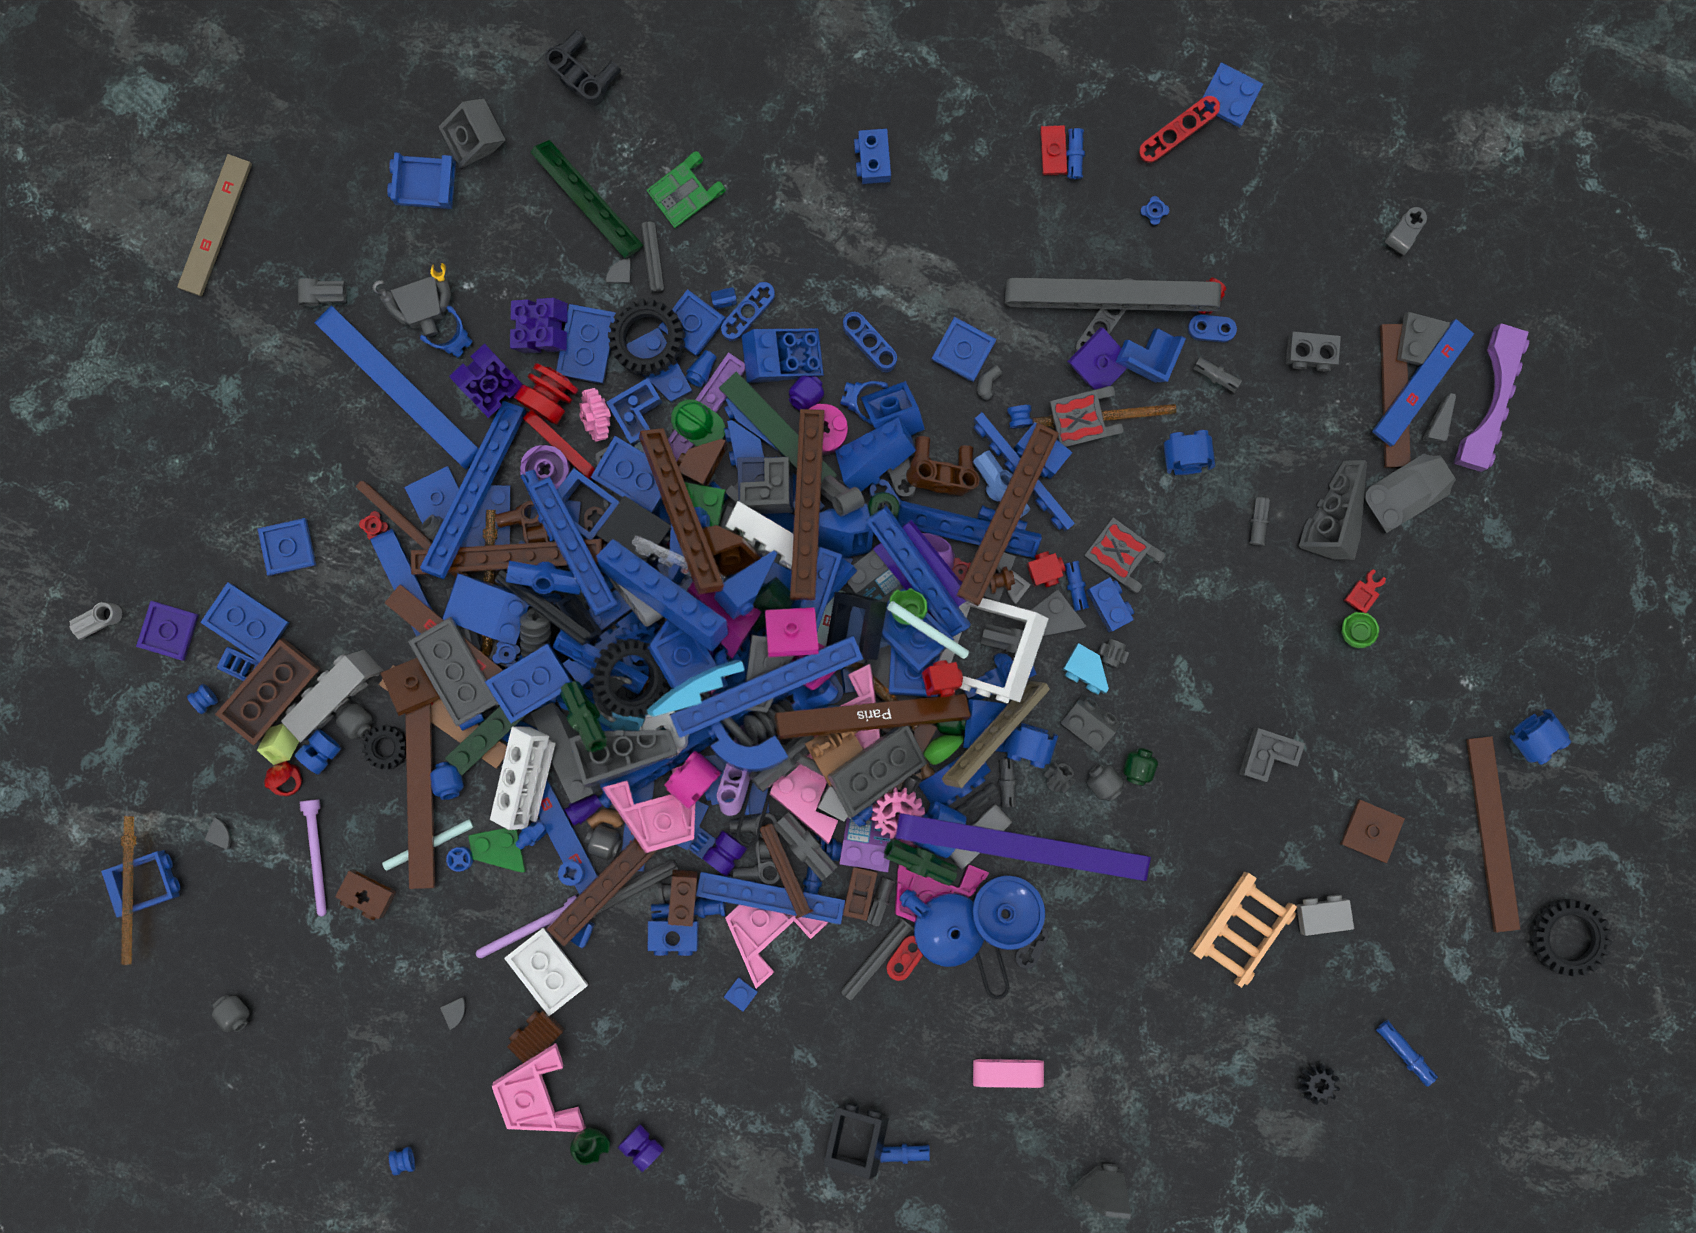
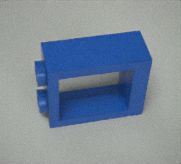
M573 468L557 489L564 504L580 483H583L611 504L590 532L574 521L579 533L586 540L599 539L596 534L617 507L619 501Z
M165 850L157 851L101 871L116 917H122L180 896L178 892L180 891V884L178 879L173 877L171 871L173 866L172 860L165 853ZM156 860L167 894L132 906L121 872Z

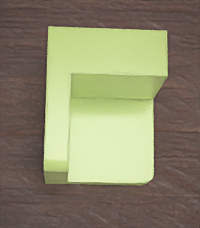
M279 724L268 729L257 751L275 765L290 760L299 741L284 724Z

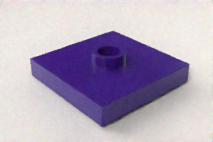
M1101 327L1067 361L1092 390L1111 386L1127 369L1116 363L1121 347Z

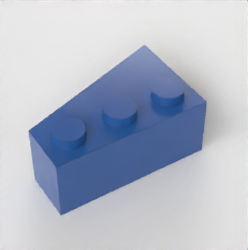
M899 417L835 450L844 483L848 488L857 487L860 492L871 483L876 485L880 481L879 477L889 468L894 470L916 451L912 436Z

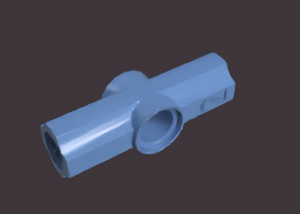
M989 450L976 457L973 464L988 484L986 492L989 497L995 501H1000L1013 474L1003 470ZM1026 504L1021 517L1030 511L1028 504Z

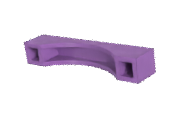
M1502 323L1494 327L1487 349L1494 370L1495 388L1492 403L1480 425L1470 435L1460 441L1454 464L1480 472L1487 470L1493 465L1496 456L1493 453L1495 444L1500 442L1502 437L1500 427L1502 421L1506 420L1509 413L1507 403L1513 397L1516 386L1513 385L1515 376H1518L1522 369L1520 359L1522 353L1526 352L1529 345V340H1527L1528 331Z

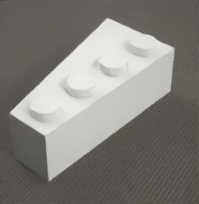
M738 501L724 529L742 537L763 557L775 550L777 556L774 562L792 571L794 534Z

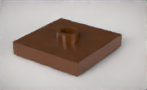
M418 658L381 672V676L399 716L440 699Z
M1358 799L1340 844L1387 863L1405 818Z

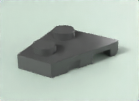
M1411 312L1405 313L1397 360L1415 365L1423 364L1449 328L1450 322Z
M1056 590L1030 610L1048 618L1043 636L1079 630L1086 627L1085 623L1059 590Z

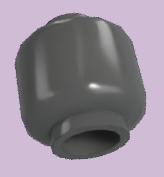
M348 703L338 710L336 726L349 739L364 738L367 733H370L372 716L360 704Z
M1099 764L1090 770L1089 774L1091 776L1087 784L1099 800L1112 801L1122 793L1124 782L1113 766H1101Z
M600 824L595 830L590 829L584 842L588 843V853L603 860H608L611 856L616 857L622 839H620V834L617 830Z
M225 995L214 1003L212 1018L224 1032H231L233 1030L238 1032L247 1025L246 1020L249 1017V1010L237 996L229 997V995Z

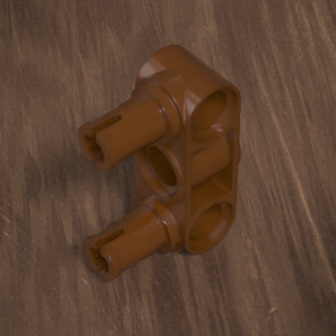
M926 436L915 438V457L912 458L910 468L906 473L907 481L912 486L938 493L963 496L979 485V475L973 467L974 448L972 446L963 445L959 447L957 466L948 462L931 460L929 458L930 438Z
M532 501L516 507V510L495 514L499 528L520 523L523 526L525 543L550 542L543 524L538 521L539 515L533 519L528 517L529 509L535 507Z

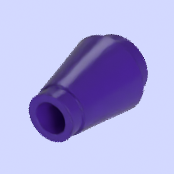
M594 794L568 804L569 807L565 808L564 811L573 826L578 823L581 825L602 805Z

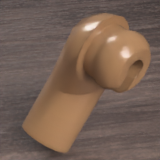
M604 808L587 819L592 829L603 822L611 824L614 828H620L624 824V820L618 811Z

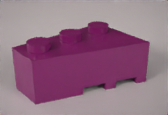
M692 582L687 592L726 619L728 635L720 643L729 650L727 654L733 659L753 629L761 611L753 608L747 615H739L732 619L714 599L716 592L698 594L695 584Z

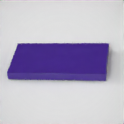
M912 520L903 525L902 528L958 607L965 603L966 600L956 596L962 583ZM878 543L873 550L906 591L909 588L914 590L882 543ZM927 608V612L934 618L932 613Z

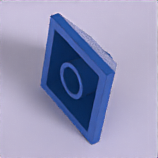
M906 381L861 397L874 428L877 429L899 417L911 435L925 430L919 407Z

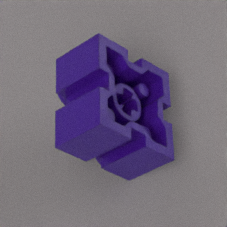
M556 298L537 299L536 302L531 300L511 301V320L516 322V329H510V349L521 353H541V349L548 352L567 351V332L562 330V323L567 322L568 303Z
M484 343L470 356L474 360L470 365L466 367L462 364L449 377L489 418L502 406L499 400L505 395L509 398L512 397L520 389L522 383Z

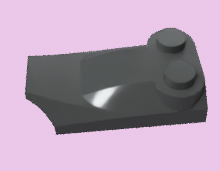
M1422 454L1365 489L1364 498L1386 533L1450 495L1451 488L1456 479L1441 455Z

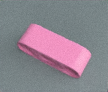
M1010 1059L973 1060V1086L1044 1087V1061Z

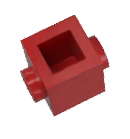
M1048 551L1035 555L1036 560L1026 564L1034 587L1045 584L1047 588L1058 584V579L1063 577L1062 572L1065 571L1062 558H1057L1056 553L1049 555Z
M938 661L922 672L927 696L940 694L941 697H949L954 695L955 691L962 686L963 675L961 670L958 669L957 662Z

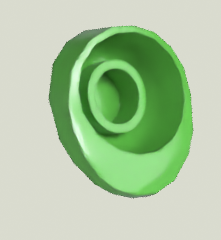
M939 736L927 746L923 755L932 765L939 764L959 748L964 741V736Z

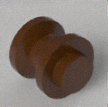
M1007 566L1002 567L1000 573L993 575L989 583L992 594H995L997 588L1005 587L1007 591L1011 590V585L1015 584L1013 571H1008Z

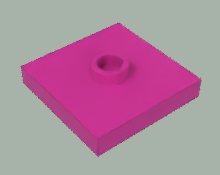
M815 607L765 610L768 657L818 654Z

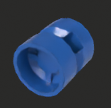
M316 729L308 738L309 744H303L295 753V757L306 768L319 775L328 765L327 760L333 759L342 748L324 731Z

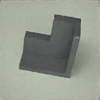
M789 457L764 458V481L740 483V502L759 514L793 513V466Z
M1253 728L1239 775L1268 782L1274 760L1298 767L1305 743L1260 728Z

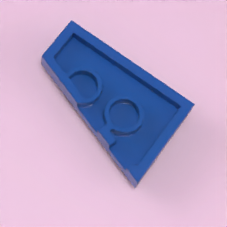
M658 327L629 342L626 346L628 351L636 357L651 358L661 353L667 342ZM678 363L674 366L672 364L668 366L670 370L666 372L664 370L659 371L660 375L655 376L652 373L650 377L644 376L671 403L692 393V389Z

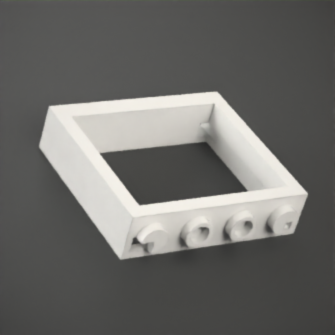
M982 598L979 606L966 601L959 606L966 618L970 607L1026 622V626L1005 688L963 676L960 689L970 692L971 688L977 689V694L990 698L991 694L997 695L996 700L1004 703H1009V700L1020 702L1048 618L1033 611ZM961 633L952 637L956 643L959 642ZM946 648L940 654L939 661L947 660L948 663H951L954 653Z

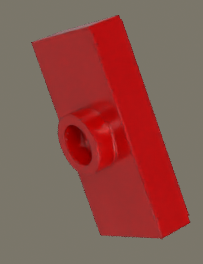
M1065 125L1041 126L1043 175H1066Z

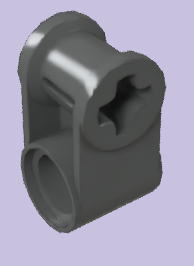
M1413 207L1408 210L1391 230L1384 243L1405 255L1427 221L1426 212L1419 207ZM1413 216L1417 218L1415 224L1411 223Z
M909 457L894 470L889 468L886 471L894 492L903 501L911 499L916 489L906 478L907 470L911 465ZM902 483L910 486L908 493H905L904 490H899Z

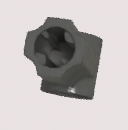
M311 278L298 280V305L319 306L320 303H346L347 289L344 281H319L318 279Z
M831 475L823 479L821 494L832 502L839 516H844L864 506L863 495L857 487L848 488L839 479Z
M985 624L980 644L1004 649L1005 652L1016 655L1024 630L1006 629Z

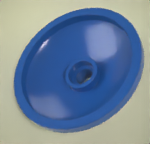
M1001 876L990 880L978 891L973 902L972 917L976 930L987 943L996 948L1014 950L1030 944L1039 935L1045 920V908L1039 892L1029 882L1015 876ZM1002 910L1008 912L1009 916L1007 919L1002 917Z
M954 893L942 894L928 901L926 905L931 907L930 913L926 911L925 913L928 915L923 920H920L917 916L914 925L915 942L920 952L929 961L946 967L958 966L972 959L984 942L973 922V901L963 895ZM953 930H958L956 937H951Z

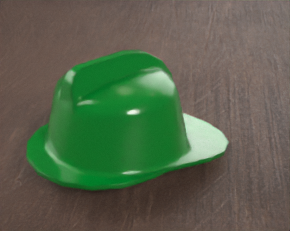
M684 400L674 407L671 414L673 428L694 445L699 446L724 438L725 424L723 419L703 403L696 400Z

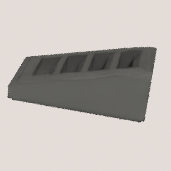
M1450 393L1444 397L1423 437V441L1436 444L1447 441L1456 394Z

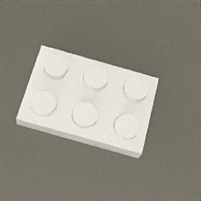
M545 927L504 958L548 1016L588 986V983Z

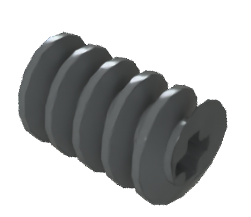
M533 608L529 609L527 613L520 617V654L522 657L528 656L547 643L551 645V622Z
M782 700L778 704H772L768 712L756 711L753 715L745 716L743 722L744 730L747 736L754 742V746L758 743L757 738L759 741L765 742L766 735L771 738L775 736L774 731L778 734L774 716L779 712L794 711L788 701Z

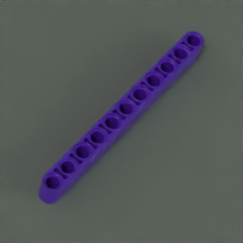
M899 813L895 838L1143 881H1147L1151 857L902 813Z

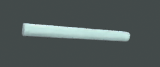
M894 601L888 605L887 609L953 653L963 659L968 656L969 651Z
M471 819L434 836V847L474 828ZM408 850L382 862L384 869L388 871L408 861Z

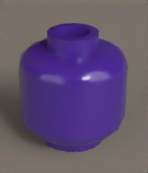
M802 375L789 389V401L792 406L800 411V409H809L818 404L824 397L822 382L815 376Z

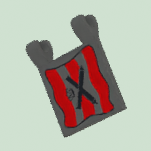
M1106 386L1049 401L1056 432L1059 433L1058 441L1067 447L1123 433L1122 424L1104 425L1099 403L1100 398L1115 395L1114 387Z
M1112 518L1084 556L1122 583L1131 592L1137 594L1141 590L1142 585L1130 577L1131 573L1146 554L1156 563H1161L1165 554L1118 520Z

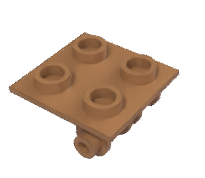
M857 731L819 735L805 744L829 786H832L827 775L864 750L855 736Z

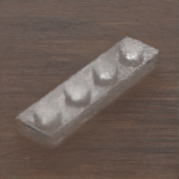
M635 535L631 544L637 546L636 552L647 557L651 553L660 557L658 562L672 567L674 563L682 567L680 572L692 577L683 556ZM720 574L722 581H727L728 577Z

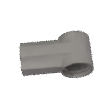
M101 602L96 604L93 609L70 620L69 627L72 633L79 640H82L108 625L117 624L122 618V610L117 604ZM108 608L110 610V616L106 620V618L104 617V611Z

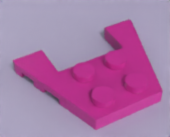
M899 840L913 848L918 847L912 841ZM898 864L895 914L913 922L916 921L917 915L908 907H903L901 905L902 902L899 900L901 895L908 889L914 890L917 893L916 896L925 904L936 896L948 893L960 894L969 898L976 891L979 884L987 878L989 872L968 864L959 886L956 887L944 885L930 877L925 878L906 870V867Z

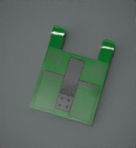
M697 151L693 152L684 162L646 190L674 228H677L726 191L721 182H716L706 191L695 177L691 169L703 162V158Z

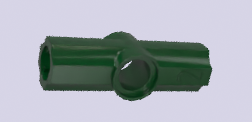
M573 681L564 684L561 687L560 694L570 713L567 715L569 724L579 733L587 751L602 750L607 745V738L598 721L600 717L598 708L588 700L580 682Z
M891 839L885 847V859L906 867V870L925 878L930 877L948 886L951 885L957 876V866L936 858V855L923 849L913 848L895 839Z

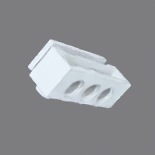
M532 727L511 728L490 816L491 821L508 830L524 829L528 827L529 820L537 821L556 744L549 740L548 735Z

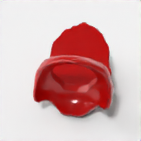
M287 761L270 768L264 780L265 788L270 789L279 796L294 795L302 783L299 767ZM292 776L296 782L295 788L289 792L280 791L277 787L285 783Z

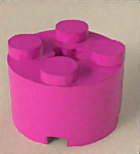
M816 404L809 409L825 411L824 425L828 426L829 433L824 432L823 456L830 455L845 444L848 432L847 421L838 408L828 404Z
M694 751L687 758L681 769L678 768L664 786L667 787L668 792L689 810L722 773L701 753L698 754Z

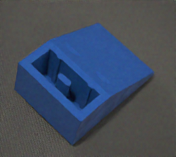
M818 328L753 329L742 335L747 383L798 379L802 375L809 377L823 376Z
M867 504L844 516H839L835 509H827L824 512H820L818 547L831 550L846 557L871 552L873 531L865 521L870 517Z

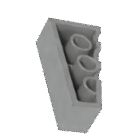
M365 650L348 655H340L333 662L335 666L317 678L319 683L314 688L310 687L301 695L303 699L298 704L294 703L285 711L287 715L281 722L300 743L308 740L316 729H322L334 717L331 714L333 711L337 713L342 706L350 703L349 696L352 697L359 691L364 690L368 686L366 682L368 678L378 677L384 671Z

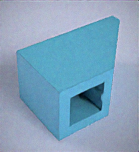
M1079 643L1076 644L1062 668L1066 672L1065 676L1076 683L1079 680L1088 684L1086 689L1097 695L1100 692L1103 694L1107 693L1109 688L1100 655Z

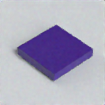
M150 601L136 647L185 661L199 615Z

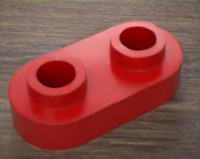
M914 935L903 939L887 963L888 975L896 981L906 979L923 956L918 947L914 952L908 950L909 944H916ZM901 963L903 970L901 972L895 971V964Z

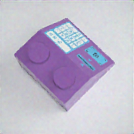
M847 817L840 864L888 872L890 860L884 858V850L887 843L891 840L890 833L882 836L881 828L875 829V821L872 819L866 821L867 825L859 827L852 819Z

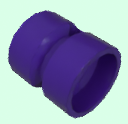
M722 830L714 841L716 846L710 847L702 859L723 875L728 876L735 866L733 861L740 860L748 848L741 845L737 839Z
M638 1125L617 1147L626 1157L633 1158L632 1163L641 1172L651 1165L664 1150L655 1139H649V1133L641 1125Z

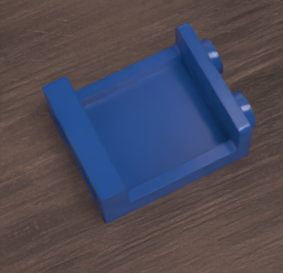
M397 152L394 153V159L390 160L389 167L390 174H392V183L388 184L387 191L388 197H391L395 205L452 209L456 161L452 156L442 155V159L409 157L402 156Z

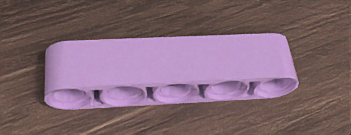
M744 725L740 726V728L745 732ZM735 737L734 742L743 746ZM726 764L717 792L718 803L723 814L733 816L741 810L750 782L749 775L752 772L742 771ZM734 777H741V778H740L739 780H737V781L731 780V779H733ZM729 798L734 799L732 802L729 803L724 802L726 799Z

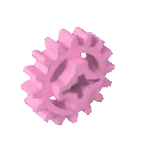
M595 388L583 390V397H581L583 403H580L579 414L585 431H589L592 440H595V442L608 438L607 433H609L608 427L610 426L611 415L609 408H607L605 399L599 395L598 390H595Z
M894 787L893 793L887 792L884 798L880 797L877 800L878 804L872 805V811H874L872 813V820L875 821V829L881 828L882 836L890 833V839H893L896 835L899 815H896V812L920 817L925 815V809L921 807V798L916 799L915 792L908 795L907 788H904L902 792H898V789Z

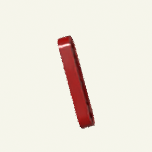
M1206 96L1143 142L1139 150L1141 159L1144 162L1153 163L1218 115L1220 110L1219 101L1213 96ZM1205 102L1208 104L1214 103V112H1205L1202 115V118L1205 120L1201 122L1199 115L1194 110L1198 109L1200 113L1205 108ZM1186 116H1193L1195 118L1196 126L1194 128L1187 129L1183 126L1182 121ZM1168 130L1174 131L1177 135V139L1173 143H1166L1163 140V134ZM1159 138L1160 144L1166 149L1162 151L1161 147H1158L1154 151V157L1151 155L1145 156V147L1153 148L1157 145L1155 139Z
M530 410L523 419L551 446L559 449L581 474L592 481L591 476L595 468L534 411Z

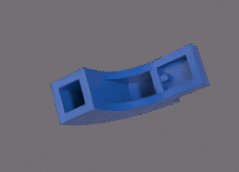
M720 721L705 727L712 740L718 739L716 743L711 745L714 753L723 762L736 769L748 772L764 771L788 760V755L776 736L771 737L760 745L746 747L735 743L728 736Z

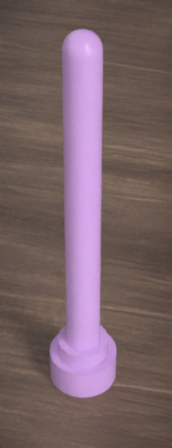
M320 800L300 801V811H303V815L307 819L316 910L319 916H325L327 909L316 814H318V809H320Z
M578 895L568 898L563 907L478 949L476 956L483 958L551 924Z

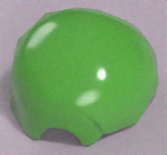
M909 588L907 591L897 589L890 597V603L894 601L919 619L923 620L927 614V601L923 594L914 591L912 588ZM891 612L894 619L900 624L911 625Z
M1354 612L1343 621L1341 633L1344 640L1351 647L1358 649L1366 648L1377 640L1379 626L1376 619L1368 613Z

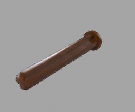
M773 824L761 827L760 833L797 915L795 919L813 912V909L810 910Z

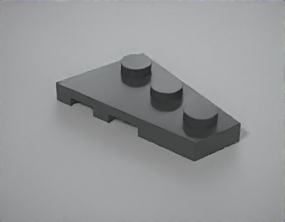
M751 635L745 682L790 663L794 656L768 657L767 637ZM774 698L746 710L768 712Z

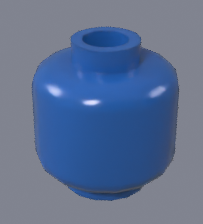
M449 762L437 764L435 766L436 769L430 773L433 794L442 800H449L459 796V792L464 788L458 769L450 765Z

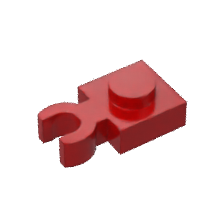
M1374 569L1366 574V582L1363 583L1359 580L1344 599V601L1361 613H1367L1380 595L1374 591L1375 588L1382 586L1386 581L1385 577H1381L1378 582H1374L1372 579L1373 574L1376 572Z

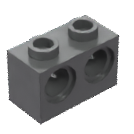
M1292 332L1288 336L1286 364L1292 365L1294 369H1307V366L1316 367L1317 371H1331V369L1339 365L1341 336ZM1296 346H1301L1306 350L1305 357H1301L1296 353ZM1321 348L1327 349L1329 351V359H1324L1323 357H1321Z

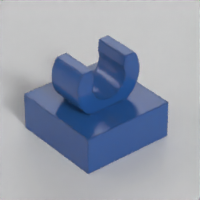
M699 826L688 849L702 859L708 849L715 844L716 838Z

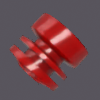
M535 363L533 370L541 376L537 377L529 373L527 377L535 384L534 387L531 388L522 384L514 399L544 419L558 425L565 413V410L558 405V402L561 400L571 404L572 399L564 394L565 391L576 396L579 390L561 373L550 367Z

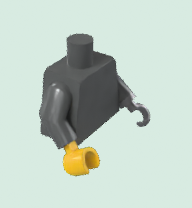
M441 263L442 272H436L434 265H432L431 277L390 290L391 292H386L385 289H376L377 285L384 284L382 280L376 281L373 284V291L376 294H381V301L390 315L404 325L409 324L412 329L421 327L426 337L438 334L435 321L444 318V312L447 310L446 307L449 306L451 298L447 277L444 276L446 272L445 264Z

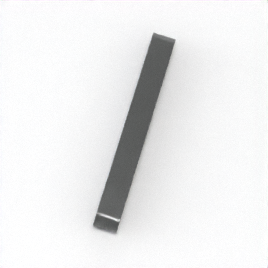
M1009 278L1006 280L1005 305L1029 308L1217 311L1221 307V284L1201 281Z

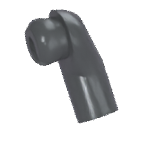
M997 365L991 367L978 378L977 392L984 400H989L993 397L994 392L991 390L992 381L1003 374Z

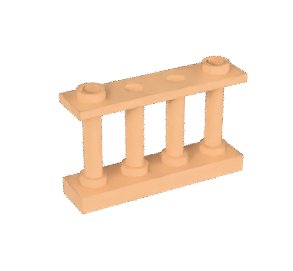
M1247 872L1242 874L1190 950L1192 954L1200 959L1203 956H1210L1237 975L1234 983L1241 988L1244 984L1248 985L1255 975L1254 969L1284 925H1289L1296 916L1294 911L1297 906L1291 903H1287L1284 908L1258 890L1256 884H1254L1257 878ZM1245 895L1253 897L1279 916L1271 928L1242 908L1240 902ZM1231 915L1233 917L1238 916L1265 935L1257 948L1228 928L1226 923ZM1217 936H1224L1251 955L1243 968L1214 948L1213 942Z

